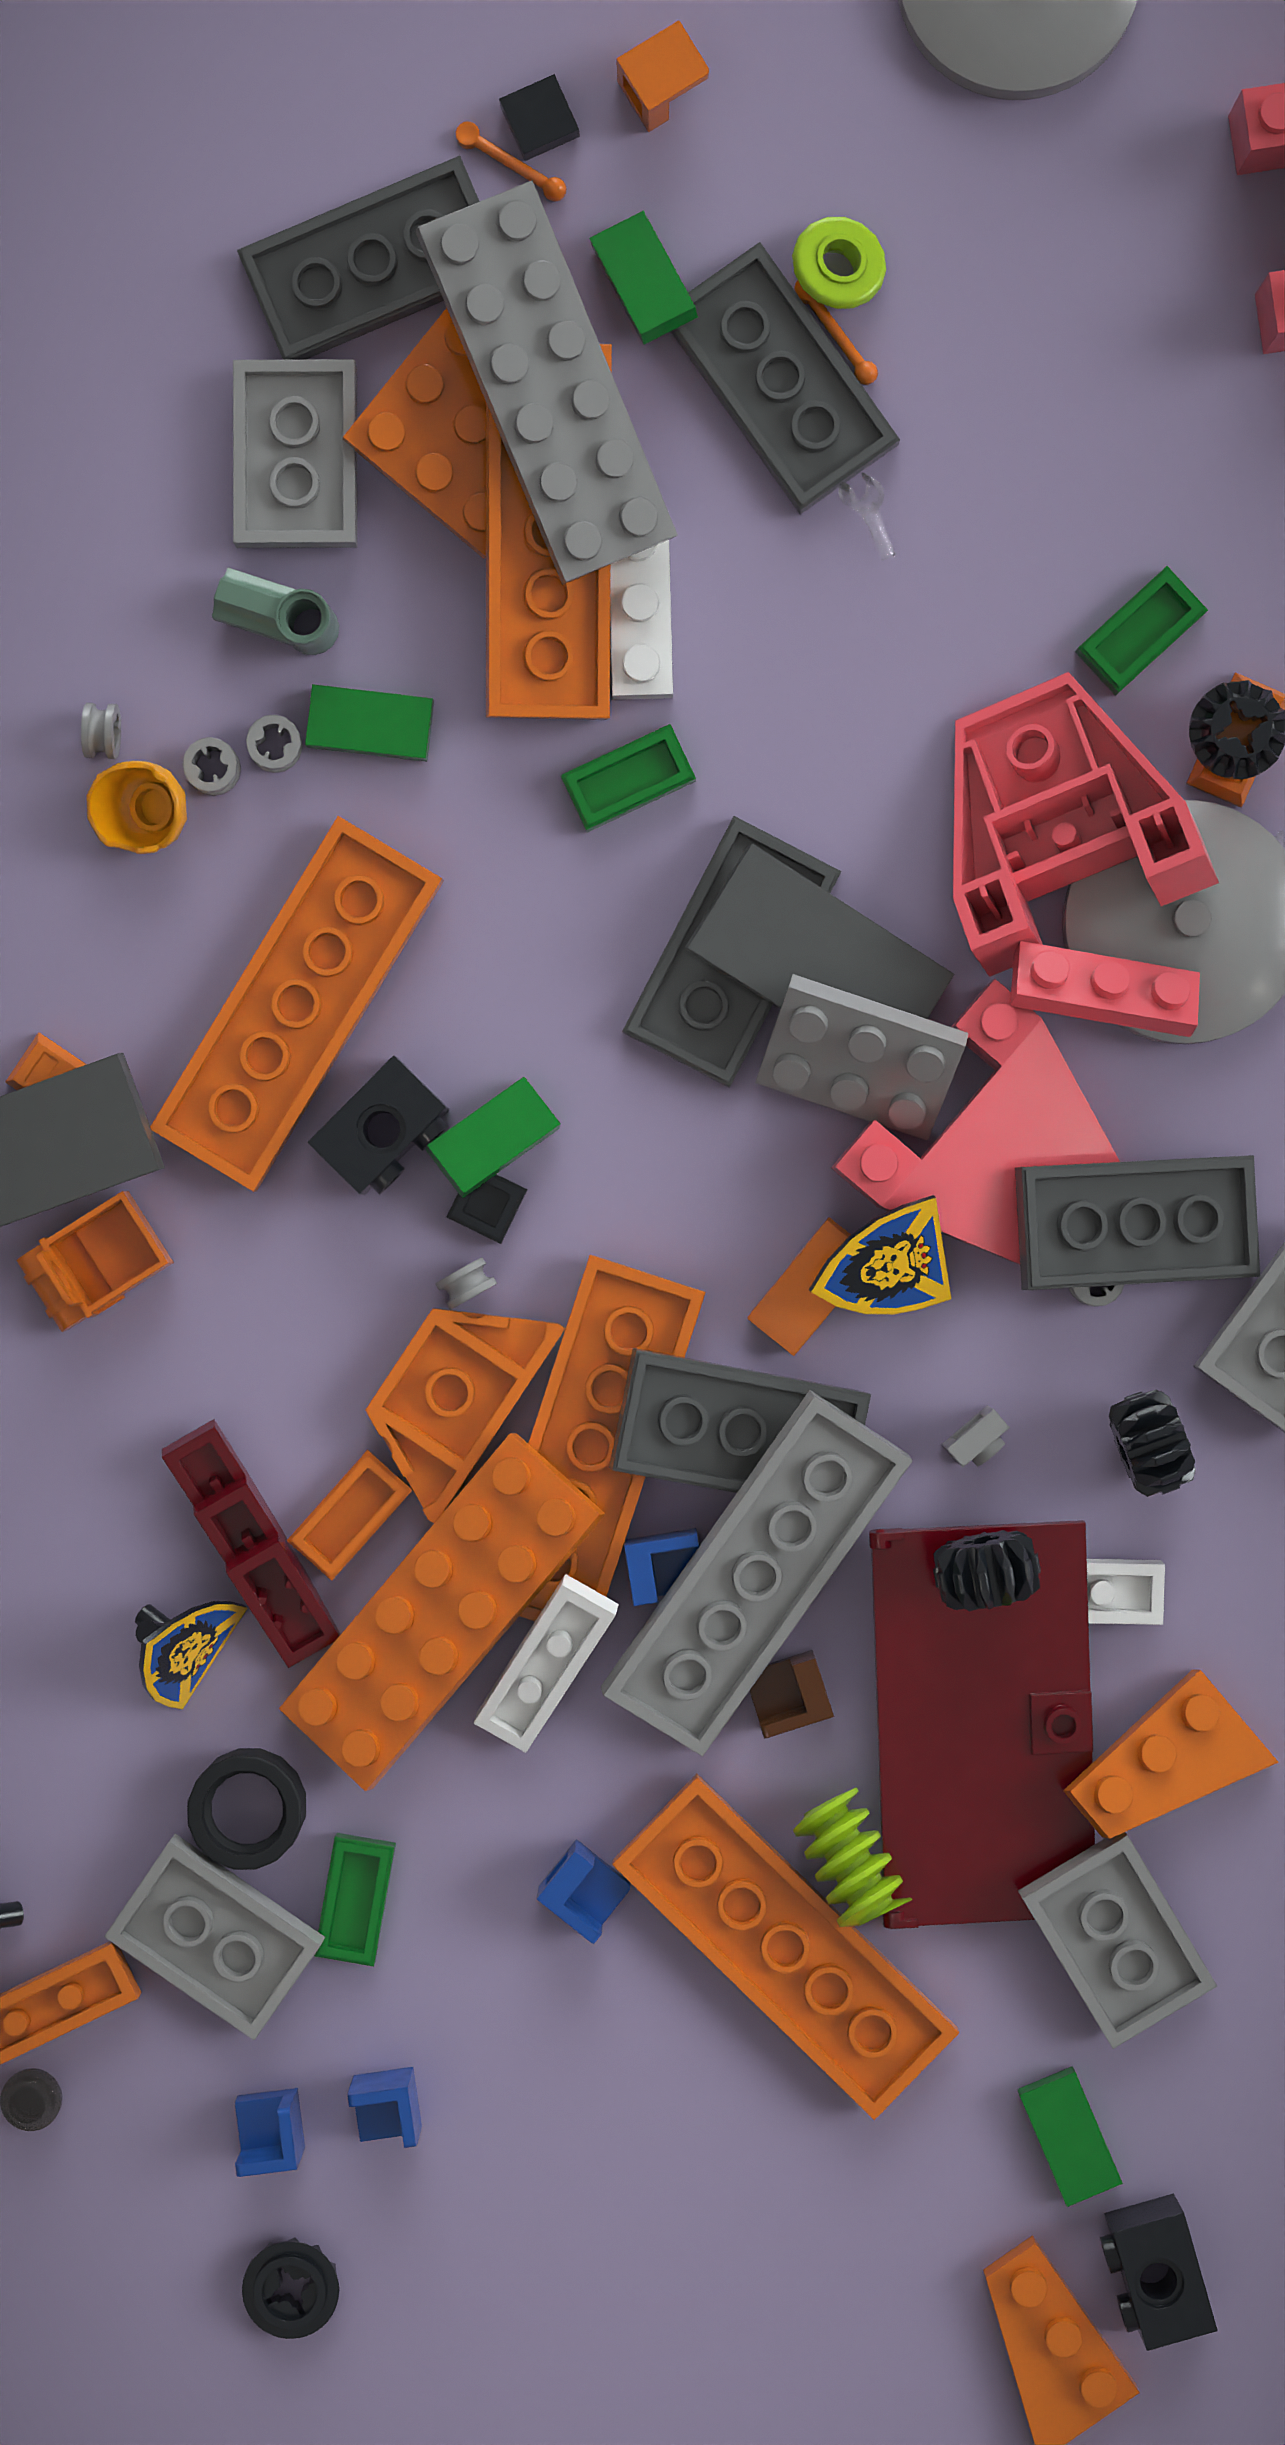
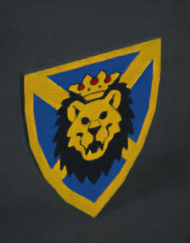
M931 1195L901 1205L873 1218L850 1235L827 1259L810 1286V1292L836 1307L863 1314L895 1315L951 1300L936 1197Z
M211 1601L192 1607L180 1615L169 1619L151 1604L144 1606L138 1612L135 1623L138 1625L136 1628V1638L141 1643L139 1661L141 1681L149 1696L154 1701L167 1707L183 1709L248 1607L231 1601Z

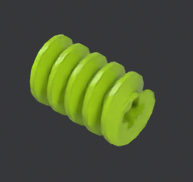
M857 1787L804 1813L805 1817L793 1829L795 1837L815 1836V1840L804 1851L807 1860L825 1858L827 1861L815 1874L817 1882L837 1881L835 1888L826 1896L828 1905L847 1903L849 1906L837 1919L839 1927H859L912 1900L910 1897L892 1899L891 1894L903 1882L900 1875L881 1877V1870L892 1859L890 1853L870 1854L869 1849L881 1837L879 1831L859 1832L857 1828L870 1814L867 1808L848 1809L847 1804L859 1792Z

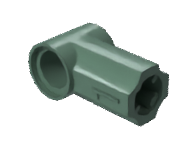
M228 568L225 575L220 578L214 596L212 618L215 621L291 645L294 649L307 655L324 653L337 640L339 634L337 616L322 596L313 590L301 588L296 590ZM309 609L321 612V623L317 630L305 636L295 634L294 622L299 614Z

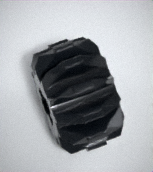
M1157 1389L1146 1393L1141 1391L1124 1397V1401L1111 1406L1109 1425L1114 1435V1442L1118 1448L1120 1459L1126 1468L1127 1475L1131 1478L1133 1486L1137 1491L1146 1497L1158 1493L1164 1495L1180 1489V1485L1194 1480L1196 1469L1194 1466L1195 1459L1190 1448L1191 1444L1186 1436L1184 1425L1180 1421L1177 1409L1172 1405L1168 1395Z
M1001 1530L993 1533L983 1532L978 1535L964 1536L959 1540L948 1541L933 1553L935 1562L933 1573L936 1588L940 1590L942 1602L954 1610L966 1609L970 1612L977 1609L986 1608L990 1610L998 1606H1010L1015 1601L1027 1600L1040 1588L1039 1573H1041L1038 1553L1034 1551L1032 1539L1019 1531L1007 1532Z

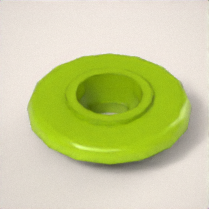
M824 217L809 224L797 238L792 253L796 278L802 289L818 303L835 309L856 308L869 302L882 287L886 273L884 250L876 235L862 223L847 217ZM828 253L843 255L850 261L853 267V274L850 276L833 274L827 269L823 255Z

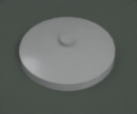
M898 0L908 33L922 55L936 70L965 89L984 96L1005 100L1041 98L1066 90L1083 81L1095 72L1116 49L1125 34L1137 0Z
M1198 800L1185 801L1203 839L1218 878V884L1161 907L1146 879L1137 856L1070 884L1063 906L1062 931L1065 949L1200 972L1198 1026L1191 1037L1118 1025L1137 1036L1168 1044L1203 1043L1234 1034L1263 1017L1285 994V849L1270 832L1247 815L1220 804Z

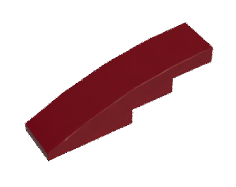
M215 1419L162 1449V1459L192 1503L194 1516L225 1562L226 1573L287 1667H292L335 1642L340 1636L337 1626L291 1544L287 1541L283 1530Z

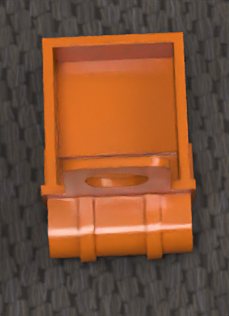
M121 1191L54 1235L38 1240L40 1245L16 1260L25 1273V1281L28 1285L33 1286L47 1308L45 1312L49 1319H54L61 1332L67 1331L86 1318L96 1317L126 1298L124 1296L125 1293L174 1263L129 1191Z

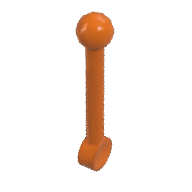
M466 121L457 127L456 139L462 148L468 150L476 147L527 180H533L535 185L543 189L544 196L550 201H560L565 196L567 188L561 178H548L481 137L478 126L475 123Z
M797 280L794 286L795 292L804 304H809L855 367L854 375L860 384H872L878 376L876 365L862 358L825 305L818 303L806 293Z

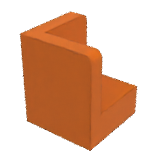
M680 20L616 58L617 82L648 133L669 120V102L709 77L707 64Z

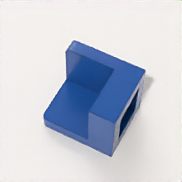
M696 1528L625 1539L624 1547L634 1606L658 1603V1597L665 1596L699 1548Z
M576 1839L539 1885L537 1900L585 1939L595 1944L602 1935L603 1923L630 1891V1882Z
M407 2067L354 2075L347 2097L349 2107H355L360 2142L402 2136L404 2148L416 2147L422 2123L414 2068Z
M298 2088L238 2095L235 2101L241 2151L235 2162L236 2176L244 2177L297 2170L305 2150Z

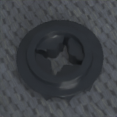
M1249 680L1230 683L1223 682L1207 692L1199 700L1192 712L1189 723V738L1194 754L1203 766L1218 776L1228 779H1247L1257 776L1270 768L1279 759L1284 748L1285 710L1280 707L1273 697L1272 690L1263 689L1252 684ZM1231 706L1234 713H1238L1242 721L1252 719L1254 722L1259 719L1261 720V724L1256 726L1247 735L1249 742L1247 746L1248 751L1246 746L1242 745L1237 737L1216 739V735L1221 734L1232 723L1230 715L1232 713Z
M295 2237L286 2242L276 2244L270 2242L260 2253L251 2259L242 2284L244 2306L253 2322L268 2334L285 2339L302 2338L322 2328L333 2315L340 2293L336 2264L328 2260L322 2253L319 2245L310 2246L299 2242ZM282 2268L285 2273H289L293 2280L311 2277L309 2282L302 2288V2304L298 2300L295 2301L290 2293L282 2296L279 2294L273 2296L283 2281Z

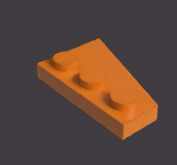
M1198 1669L1191 1670L1069 1784L1063 1792L1101 1837L1110 1839L1279 1762L1205 1674Z
M1033 2235L983 2269L1035 2445H1065L1140 2393L1130 2374Z

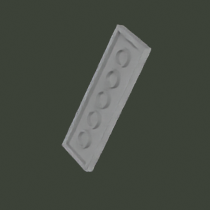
M533 180L418 226L415 233L562 585L678 535Z
M809 1390L601 1685L603 1696L703 1756L912 1463L911 1457L888 1440Z

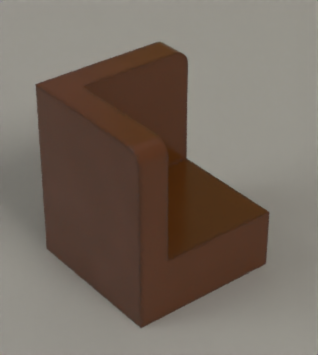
M813 1650L769 1663L750 1689V1695L764 1739L834 1717Z

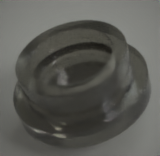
M37 2068L23 2069L12 2075L4 2085L0 2096V2106L6 2120L14 2127L24 2131H37L47 2127L54 2121L62 2105V2091L56 2079L48 2072Z

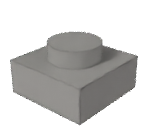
M987 1405L941 1445L960 1466L964 1467L972 1460L978 1467L994 1456L1005 1445L1000 1436L1010 1427L993 1408Z

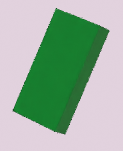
M644 210L589 238L601 266L643 345L698 318L696 307Z
M1166 566L1083 642L1075 652L1116 696L1195 624L1208 609L1175 573Z
M312 684L305 745L307 748L427 762L434 700L427 697Z
M671 724L561 775L564 786L587 833L696 782V777Z
M522 1077L429 1143L426 1147V1152L459 1195L464 1198L559 1130L561 1123L527 1079Z
M336 1833L318 1930L325 1939L315 1953V1957L374 1967L396 1847L395 1842Z
M1073 2066L1017 2089L1067 2207L1123 2184Z

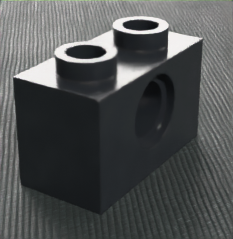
M393 1055L307 1143L359 1194L365 1195L373 1188L380 1195L403 1173L405 1168L398 1161L414 1145L421 1151H424L429 1143L444 1132L448 1125L441 1118L450 1109L399 1058ZM380 1113H391L399 1122V1136L392 1145L379 1148L369 1139L368 1125L374 1116Z
M1174 2193L1104 2213L1110 2234L1101 2236L1100 2242L1110 2274L1120 2271L1127 2293L1116 2295L1127 2333L1138 2330L1146 2350L1149 2351L1218 2331L1186 2217ZM1162 2263L1169 2266L1165 2277L1158 2282L1146 2283L1140 2280L1143 2271L1149 2265Z

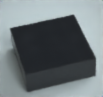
M555 74L499 98L501 110L524 161L580 137L578 125Z
M496 1174L464 1198L458 1193L446 1217L502 1244L528 1189Z

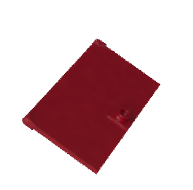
M1078 1520L870 1530L869 1546L871 1548L881 1840L882 1853L888 1852L892 1858L883 1868V1876L900 1875L903 1880L899 1887L891 1894L892 1899L912 1898L911 1901L883 1914V1926L888 1929H904L929 1925L1035 1920L1018 1890L1095 1845V1828L1063 1792L1069 1784L1093 1763L1086 1522ZM1001 1530L1007 1532L1019 1531L1032 1539L1034 1551L1038 1553L1041 1573H1039L1040 1588L1027 1600L1015 1601L1010 1606H998L990 1610L986 1608L977 1609L970 1612L966 1609L954 1610L942 1602L940 1590L936 1588L933 1568H935L933 1553L948 1541L959 1540L964 1536L978 1535L983 1532L993 1533Z

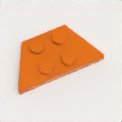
M432 1308L365 1409L378 1434L383 1437L390 1449L392 1458L401 1474L409 1482L429 1521L435 1523L446 1510L566 1329L564 1326L554 1322Z

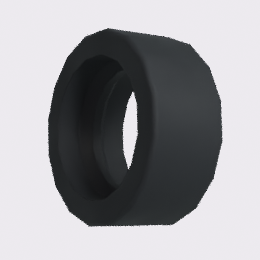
M238 1748L217 1757L196 1780L187 1802L188 1827L196 1845L213 1862L233 1870H256L277 1861L294 1844L306 1817V1791L297 1771L281 1756L261 1748ZM239 1773H254L268 1779L277 1788L283 1802V1816L278 1829L269 1838L255 1844H240L228 1839L217 1828L212 1817V1800L217 1788L226 1779Z

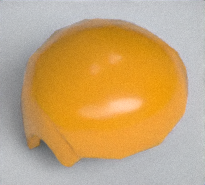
M146 761L117 763L97 774L86 795L87 820L98 839L107 847L120 848L136 854L155 853L176 841L187 821L185 791L169 770Z

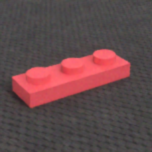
M1020 941L1014 952L1010 1006L1191 1037L1198 1026L1200 972Z

